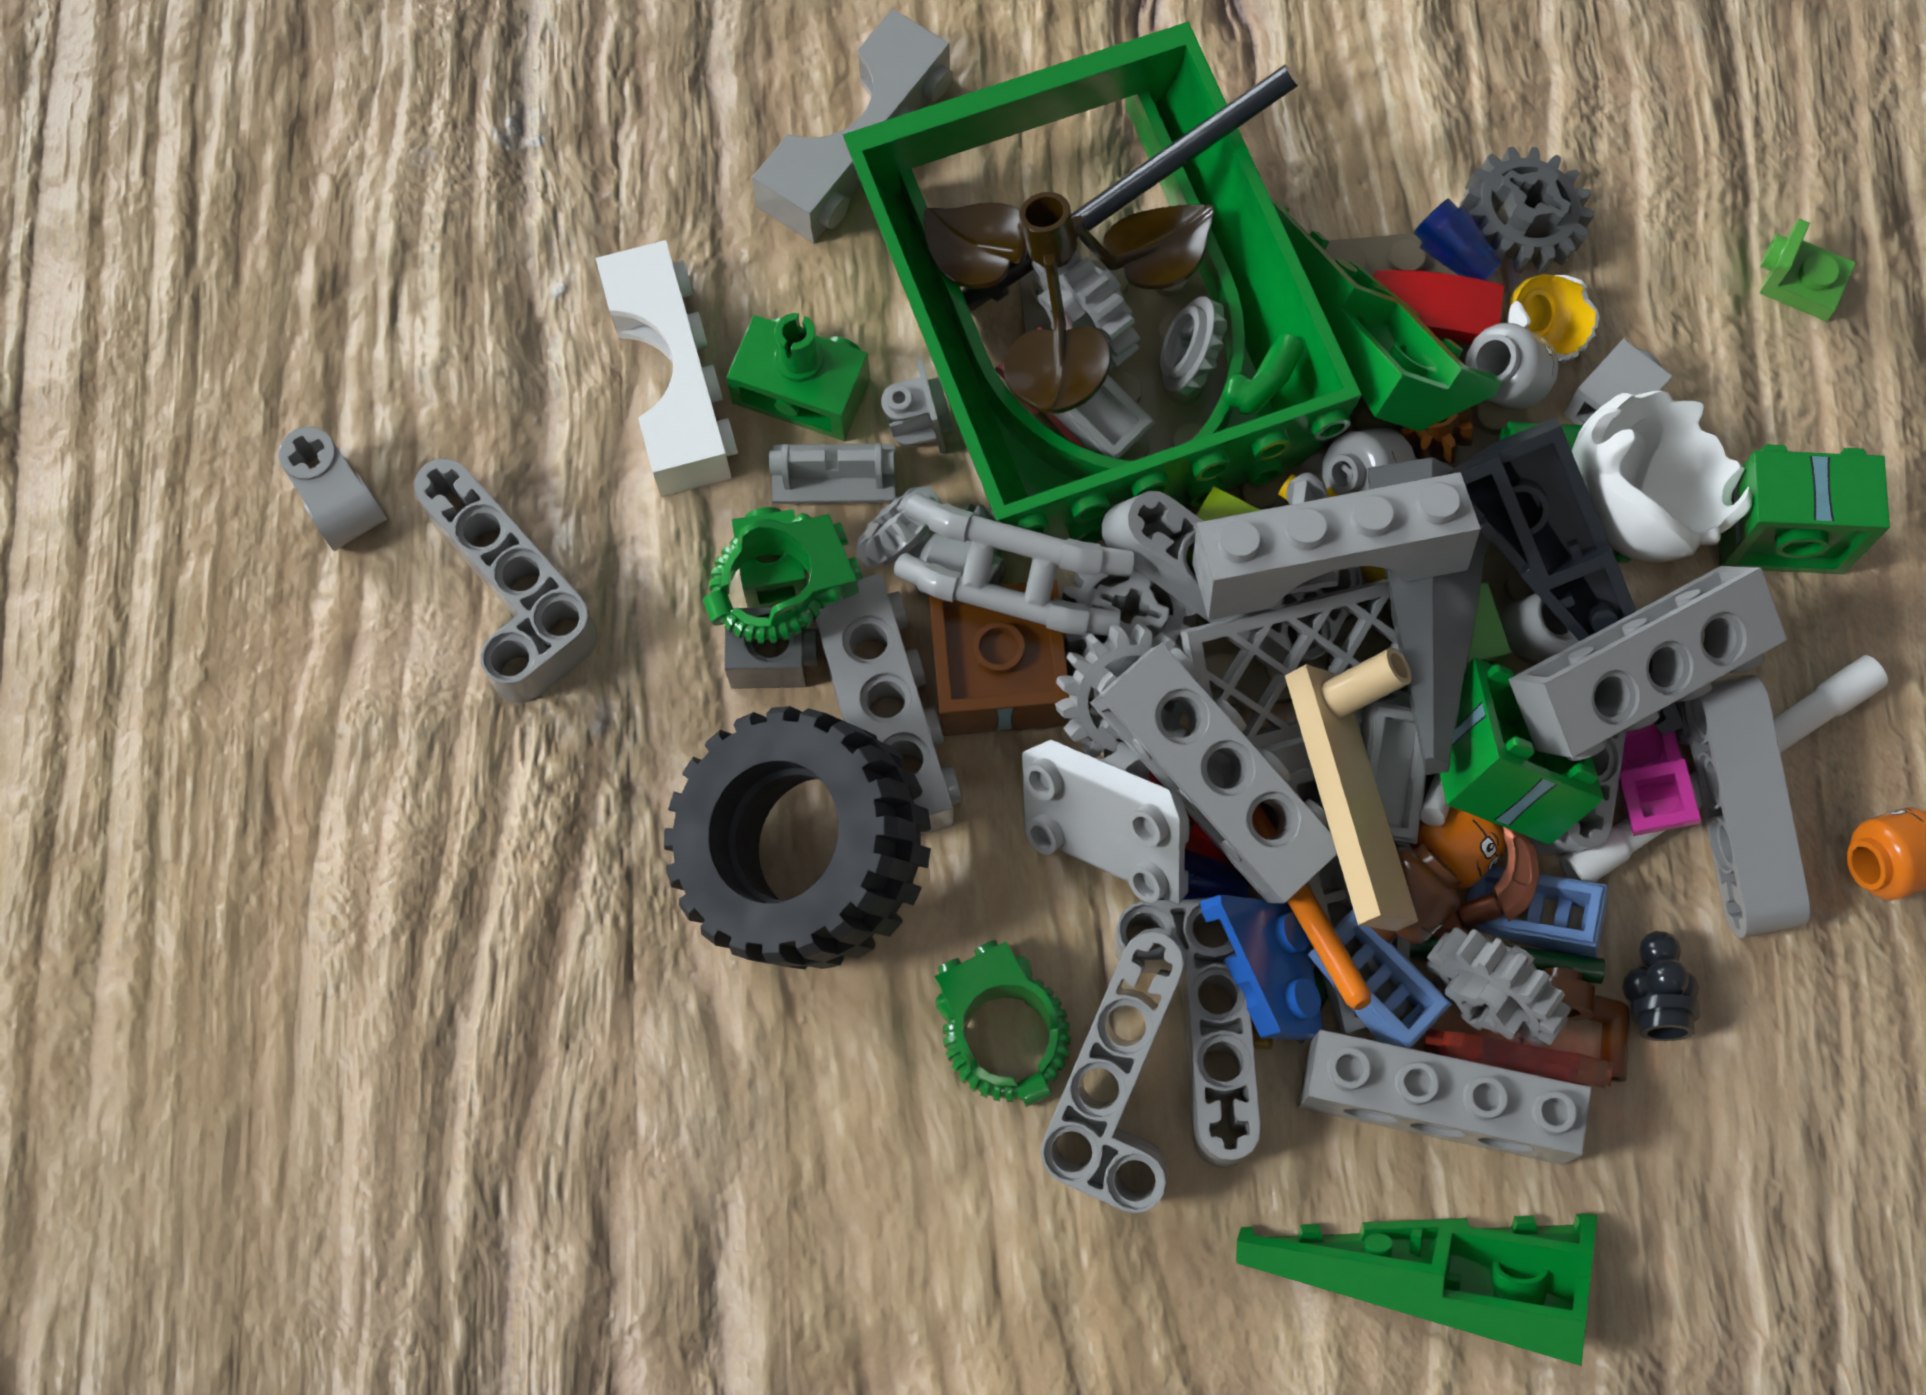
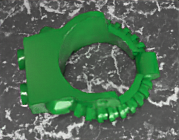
M800 513L787 524L762 520L742 528L739 537H734L729 542L730 546H725L721 551L722 557L718 556L714 563L716 568L712 569L710 575L713 580L709 582V590L712 593L703 598V603L713 625L725 624L724 628L729 632L734 631V635L740 639L746 637L745 640L748 642L758 640V644H764L765 641L770 640V643H777V639L782 638L785 641L790 639L789 635L794 634L796 636L801 633V628H808L812 624L811 619H817L820 615L819 609H824L837 603L841 597L846 599L859 593L857 581L863 579V575L855 556L847 558L843 546L849 543L840 522L833 524L829 514L811 518L808 514ZM786 552L800 561L809 573L808 584L801 593L773 606L769 618H760L746 614L739 607L734 609L728 596L730 594L731 581L736 571L745 562L757 556L769 554L784 556Z
M992 940L974 950L975 957L962 963L959 958H955L942 964L937 969L939 974L935 976V984L940 994L936 998L935 1006L947 1021V1024L943 1025V1034L946 1035V1038L943 1039V1045L945 1048H948L946 1052L948 1061L953 1062L951 1068L954 1073L959 1072V1079L964 1084L966 1082L970 1084L969 1089L974 1092L980 1091V1096L985 1098L992 1096L994 1101L999 1102L1001 1098L1006 1099L1007 1102H1013V1099H1020L1025 1107H1028L1051 1095L1048 1088L1049 1082L1051 1080L1055 1081L1059 1077L1057 1072L1064 1069L1065 1062L1063 1060L1069 1056L1070 1051L1067 1049V1045L1071 1044V1037L1067 1032L1071 1030L1070 1023L1065 1021L1068 1017L1066 1010L1061 1009L1062 1002L1058 997L1054 998V991L1050 987L1045 988L1043 986L1044 982L1040 979L1036 981L1032 979L1033 974L1029 960L1023 956H1014L1006 941L998 945L996 940ZM1003 997L1024 1000L1025 1004L1036 1010L1042 1017L1049 1032V1044L1045 1055L1038 1063V1072L1017 1083L1013 1077H1000L980 1067L966 1042V1028L974 1013L990 1000Z

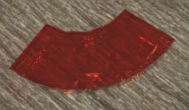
M1428 1029L1426 1031L1423 1052L1583 1086L1603 1089L1606 1086H1611L1613 1063L1580 1053L1535 1047L1481 1035Z

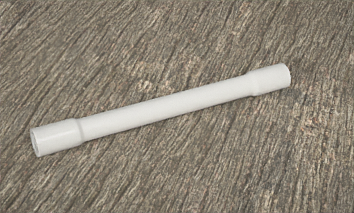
M1861 656L1819 684L1815 692L1774 718L1780 753L1832 718L1846 714L1886 687L1888 677L1879 662L1871 656ZM1695 771L1689 776L1699 809L1703 805ZM1626 817L1612 826L1608 839L1602 845L1567 853L1559 858V864L1567 878L1594 883L1626 862L1633 852L1664 831L1633 836L1628 818Z

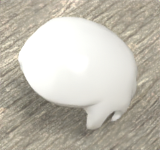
M1661 390L1639 395L1621 393L1601 406L1579 431L1572 448V453L1608 542L1620 554L1634 560L1654 563L1675 561L1693 556L1700 545L1712 546L1718 544L1721 533L1731 528L1751 510L1753 498L1749 486L1734 505L1732 504V492L1745 468L1738 461L1725 456L1723 446L1716 435L1701 430L1699 421L1703 415L1704 405L1702 403L1685 400L1673 401L1668 392Z

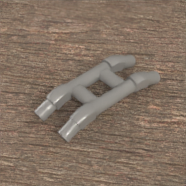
M919 493L913 494L907 501L905 507L907 517L929 526L931 531L947 538L961 542L970 541L963 576L961 572L947 569L936 563H927L908 553L900 555L894 566L895 576L916 585L918 590L949 602L955 600L1043 624L1048 629L1062 633L1077 635L1090 633L1109 636L1110 625L1117 624L1120 626V613L1117 610L1087 607L1086 604L1067 602L1056 598L1050 600L1058 565L1061 569L1091 575L1103 573L1129 577L1134 566V552L1132 550L1101 547L1100 544L1082 542L1070 538L1065 540L975 516L973 512L959 509L948 503L941 504ZM995 548L1032 558L1025 592L988 583Z

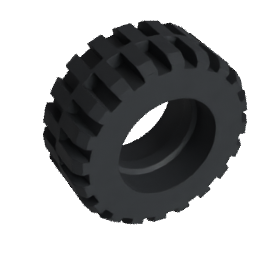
M791 706L773 707L766 713V717L753 712L736 719L733 724L736 730L735 733L732 734L720 729L706 741L704 746L709 751L703 759L692 757L682 773L683 776L688 778V781L682 793L673 792L668 810L676 813L673 828H665L664 849L672 851L674 854V863L668 864L666 868L671 888L684 890L685 895L679 898V906L689 921L703 923L700 926L701 935L715 946L730 948L732 955L747 960L805 970L808 966L819 969L841 966L845 959L844 956L859 959L875 949L876 942L872 937L874 934L890 937L903 923L897 911L903 903L915 904L922 889L921 886L913 883L918 867L928 868L931 848L921 845V832H928L931 829L929 810L914 803V799L920 797L923 792L915 774L901 769L904 758L892 746L878 741L876 735L821 711L807 708L802 712ZM819 779L829 790L838 815V838L835 852L827 869L812 887L795 898L781 901L768 886L761 869L759 843L762 828L769 812L785 793L803 782Z

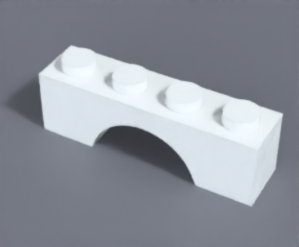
M666 240L595 258L618 338L647 343L661 351L673 364L671 381L665 394L650 410L638 417L660 496L663 497L731 479L727 456L738 454L729 419L716 421L712 407L713 402L721 401L723 398L714 365L701 367L697 350L708 347L699 312L687 314L682 298L692 296L693 291L684 260L672 263Z

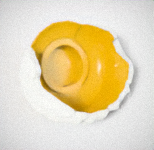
M1541 274L1524 280L1512 293L1507 309V323L1519 324L1545 337L1555 349L1558 363L1560 364L1573 360L1578 356L1579 352L1586 350L1588 342L1596 336L1595 329L1598 328L1600 317L1598 310L1588 298V293L1585 290L1586 284L1582 280L1566 275Z

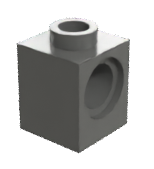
M772 607L740 609L746 614L755 617L769 618ZM803 627L801 628L802 632L798 635H789L790 639L785 640L789 644L785 652L773 658L763 657L757 653L761 645L758 644V640L748 642L745 640L746 637L740 639L734 635V631L729 632L725 628V672L731 689L806 687V666H818L817 628Z

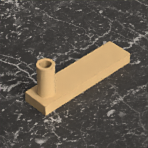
M1393 647L1378 653L1341 674L1304 665L1285 675L1357 923L1360 926L1398 931L1418 922V918L1355 711L1408 685L1412 680L1410 667L1404 656Z

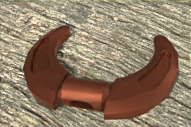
M1501 826L1507 845L1508 861L1501 878L1494 885L1496 894L1492 892L1460 904L1459 909L1432 936L1441 938L1445 931L1450 934L1453 928L1456 927L1465 932L1464 929L1469 930L1482 923L1503 917V914H1505L1508 922H1510L1528 907L1534 898L1540 876L1537 850L1528 836Z

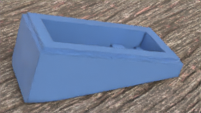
M1493 866L1476 884L1469 888L1467 901L1491 893L1493 885L1499 881L1506 868ZM1540 874L1534 898L1528 907L1526 921L1512 919L1508 922L1505 914H1503V917L1482 923L1470 930H1477L1481 933L1555 952L1597 958L1599 956L1608 908L1607 885ZM1546 899L1558 902L1553 926L1541 924ZM1573 906L1584 908L1581 930L1569 929Z
M1353 909L1334 929L1344 946L1354 936L1363 945L1352 957L1358 970L1371 957L1380 967L1366 981L1371 991L1370 1004L1361 1010H1354L1353 1008L1352 1010L1379 1042L1410 1049L1452 1003L1392 943L1382 939L1371 927L1358 925ZM1313 949L1308 956L1338 991L1317 952ZM1389 978L1397 988L1382 1003L1374 993ZM1407 999L1414 1009L1400 1021L1392 1012Z

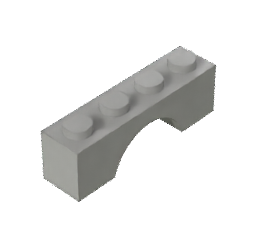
M893 8L858 49L860 81L870 96L869 104L863 114L846 129L829 136L810 138L787 134L752 176L757 208L813 244L826 228L833 229L841 222L849 207L850 198L862 185L842 134L925 108L930 100L937 102L945 94L951 83L953 73L950 70L949 43Z
M1461 472L1198 522L1196 526L1193 567L1208 620L1274 608L1286 594L1302 583L1317 576L1344 568L1359 566L1386 568L1395 572L1403 583L1468 570L1481 528Z

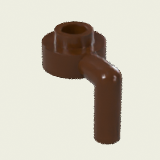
M1561 967L1543 969L1542 971H1545L1550 976L1548 978L1550 986L1562 990L1565 994L1561 1001L1571 1008L1570 1013L1567 1015V1021L1587 1019L1602 1023L1599 1078L1612 1082L1626 1081L1630 1011L1627 1005L1618 1000L1596 995L1595 986L1582 981L1583 974L1577 970Z

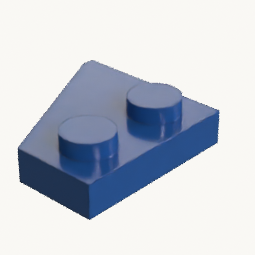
M1217 895L1200 901L1201 912L1206 922L1220 919L1236 954L1230 955L1224 961L1235 984L1242 990L1246 998L1247 1010L1260 1038L1306 1040L1313 1038L1319 1030H1323L1320 1015L1321 998L1315 984L1312 960L1308 956L1310 953V940L1288 903H1267L1265 900L1228 895Z

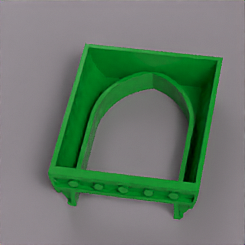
M1189 21L842 134L994 517L998 522L1065 540L1070 538L1082 542L1097 543L1103 539L1102 522L1109 509L1116 504L1145 492L1159 491L1170 496L1181 505L1190 503L1193 507H1200L1213 486L1226 492L1228 489L1249 483L1252 487L1268 484L1280 477L1284 470L1301 465L1330 438L1344 432L1350 426L1349 416L1362 396L1238 128L1159 183L1170 206L1203 204L1212 205L1214 219L1206 252L1198 270L1211 299L1223 305L1224 319L1227 320V329L1223 335L1227 357L1225 386L1230 376L1235 373H1242L1248 378L1253 379L1273 341L1280 334L1286 333L1297 337L1302 342L1303 353L1288 382L1258 413L1244 415L1239 413V408L1227 406L1222 399L1223 389L1212 415L1192 441L1131 461L1098 454L1080 447L1044 426L1024 409L1009 392L986 352L960 286L945 278L931 257L924 227V213L927 205L912 168L1127 98L1126 109L1144 150L1150 159L1226 106L1227 103Z

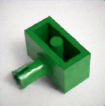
M799 313L787 314L782 318H774L773 320L753 315L726 376L732 404L845 441L871 380L868 352L862 351L857 344L842 337L832 336L826 339L815 335L814 324L809 317L804 316L802 321L803 327L800 326Z

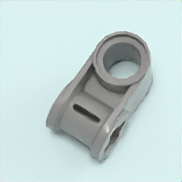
M300 427L292 430L284 437L279 447L278 456L281 466L304 500L303 506L334 552L387 520L384 512L359 474L353 472L331 437L324 430L316 427ZM315 459H319L321 463L311 469L308 464Z

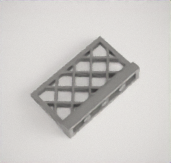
M1386 579L1180 631L1183 651L1201 673V678L1197 681L1198 684L1214 702L1218 698L1227 701L1228 697H1231L1252 711L1246 722V729L1242 733L1259 752L1262 749H1267L1273 753L1289 772L1311 766L1298 719L1285 723L1270 713L1287 684L1285 675L1296 670L1311 643H1315L1335 657L1327 671L1336 674L1344 672L1347 666L1352 668L1360 664L1359 661L1353 658V655L1370 627L1392 642L1390 647L1398 651L1399 648L1395 631L1376 618L1390 596ZM1369 600L1365 609L1356 604ZM1343 607L1358 618L1341 648L1318 634L1331 610ZM1311 615L1306 625L1297 619ZM1284 622L1299 632L1300 635L1281 664L1261 651L1259 646L1273 624ZM1252 630L1247 640L1238 635V633ZM1225 637L1241 648L1221 680L1207 670L1202 642ZM1253 657L1276 672L1258 704L1234 688ZM1210 684L1217 688L1213 696L1211 694ZM1398 689L1388 696L1375 701L1411 708L1408 690L1402 692ZM1364 707L1355 711L1360 732ZM1264 721L1273 725L1272 727L1259 730ZM1220 752L1212 753L1207 762V774L1213 784L1225 789L1230 785L1234 776L1232 762L1226 755Z

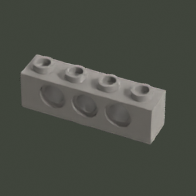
M1720 566L1508 680L1536 751L1565 756L1567 760L1577 761L1601 752L1606 747L1604 740L1621 731H1633L1654 723L1660 717L1658 711L1674 702L1693 700L1707 694L1713 688L1711 682L1727 673H1738L1758 666L1765 660L1763 653L1787 641V637L1762 569L1760 567ZM1703 632H1705L1704 642H1702ZM1652 657V670L1649 674V662ZM1599 685L1600 694L1599 699L1595 705L1594 695L1596 688Z
M882 573L857 581L859 593L846 599L841 597L837 603L824 609H819L821 613L817 619H814L843 721L876 735L878 741L892 746L901 756H913L921 762L922 767L915 776L923 792L920 797L914 799V803L929 810L931 829L928 832H921V835L954 826L952 805L961 803L962 796L953 766L941 768L934 746L944 743L934 706L923 709L918 695L917 687L926 685L918 651L916 648L908 651L904 649L899 630L909 628L901 595L899 591L887 593ZM868 640L878 641L886 647L885 651L874 659H862L853 653L860 643ZM885 697L895 698L904 705L902 711L891 718L878 717L870 711V708L877 700Z
M1160 643L1144 653L1093 699L1090 704L1161 784L1182 798L1186 812L1267 903H1285L1337 855L1325 811L1310 799L1303 802L1287 784L1291 779V775L1285 765L1269 750L1262 749L1259 752L1242 733L1246 729V724L1239 713L1221 698L1214 702L1198 684L1197 681L1201 678V673L1193 661L1180 649L1174 647L1169 651L1163 643ZM1168 701L1180 704L1188 713L1189 728L1183 737H1175L1163 727L1161 712ZM1214 752L1226 755L1234 768L1233 779L1225 789L1213 784L1207 774V762ZM1261 802L1270 805L1278 817V828L1275 834L1268 840L1261 837L1255 831L1252 824L1254 809Z
M1319 1030L1308 1045L1298 1108L1564 1165L1582 1156L1591 1087Z

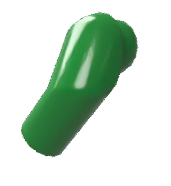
M1285 333L1276 336L1253 379L1248 378L1242 373H1235L1230 376L1222 395L1224 403L1229 407L1239 408L1240 414L1258 413L1288 382L1303 353L1302 342L1291 334Z

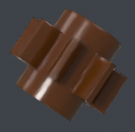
M1471 407L1420 432L1396 424V429L1400 430L1399 433L1412 446L1417 459L1433 457L1441 462L1447 461L1452 464L1455 463L1457 446H1472L1474 425L1470 423Z

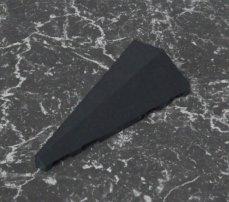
M1557 417L1493 443L1445 474L1461 472L1481 528L1480 532L1516 568L1524 581L1578 641L1637 611ZM1652 657L1649 662V674L1652 670ZM1675 703L1658 711L1660 717L1654 724L1663 735L1684 727Z

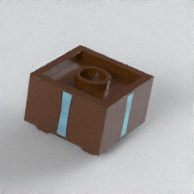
M1054 580L1050 600L1059 599L1057 580ZM1027 582L1002 584L999 586L1025 592ZM929 595L939 718L943 736L1066 726L1068 718H1063L1055 706V703L1069 698V694L1056 684L1057 677L1067 676L1062 632L1048 629L1043 624L955 600L949 602Z

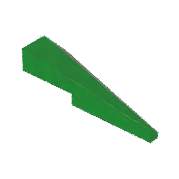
M1271 199L1362 397L1374 417L1420 432L1495 396L1503 384L1492 372H1483L1464 365L1459 360L1463 351L1460 346L1451 339H1445L1441 342L1419 319L1420 314L1356 262H1347L1340 258H1336L1334 261L1326 252L1329 243L1328 239L1316 231L1308 234L1289 214L1290 209L1286 205Z
M1589 1213L1576 1214L1573 1225L1537 1226L1533 1215L1514 1216L1511 1227L1502 1228L1470 1227L1467 1218L1362 1222L1359 1233L1322 1235L1319 1224L1300 1225L1297 1236L1275 1237L1254 1235L1253 1226L1241 1227L1236 1244V1263L1582 1366L1597 1215Z

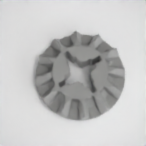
M1204 296L1198 297L1183 308L1173 320L1165 336L1160 356L1162 380L1167 390L1188 396L1196 387L1201 388L1206 383L1210 369L1217 367L1216 358L1219 351L1224 348L1222 336L1227 329V320L1224 319L1222 304Z
M929 486L909 488L903 496H896L890 505L881 509L879 515L867 524V530L858 539L856 556L867 567L871 568L880 564L888 565L895 562L900 555L908 553L930 530L929 526L907 517L905 507L909 498L915 493L940 503V498Z

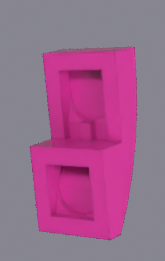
M1654 723L1641 729L1626 731L1618 787L1633 836L1701 824L1685 759L1681 757L1675 731L1663 735Z

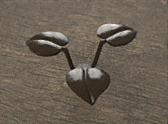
M1042 192L1031 196L1022 204L1020 210L1008 204L992 202L949 209L927 207L924 213V227L927 245L935 265L945 278L957 286L971 289L995 286L1005 279L1011 262L1016 264L1023 263L1027 252L1034 262L1045 268L1054 320V331L1038 329L1020 336L1008 348L1004 357L1003 368L1008 387L1016 397L1042 413L1059 414L1073 410L1090 400L1105 382L1111 363L1110 350L1100 330L1091 326H1081L1066 330L1058 268L1063 267L1071 260L1077 249V238L1109 270H1118L1123 267L1125 277L1131 285L1142 289H1165L1183 283L1199 268L1206 252L1214 213L1212 205L1203 204L1176 205L1137 212L1111 226L1104 235L1103 242L1105 248L1085 228L1082 216L1072 218L1067 199L1054 192Z

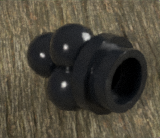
M1656 930L1647 934L1640 943L1639 953L1647 967L1642 966L1630 970L1624 977L1622 989L1625 998L1631 1003V1018L1633 1022L1639 1024L1641 1037L1653 1041L1686 1039L1695 1034L1694 1022L1700 1018V1007L1697 1000L1699 986L1696 978L1679 961L1681 954L1679 941L1668 932Z

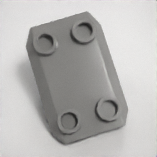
M1053 740L1044 742L1022 753L1025 833L1036 851L1044 855H1050L1059 850L1129 883L1134 894L1144 902L1154 903L1158 899L1163 898L1179 905L1188 893V871L1184 870L1185 843L1189 841V818L1183 800L1172 791L1150 782V770L1124 741L1117 745V751L1103 759L1093 758Z

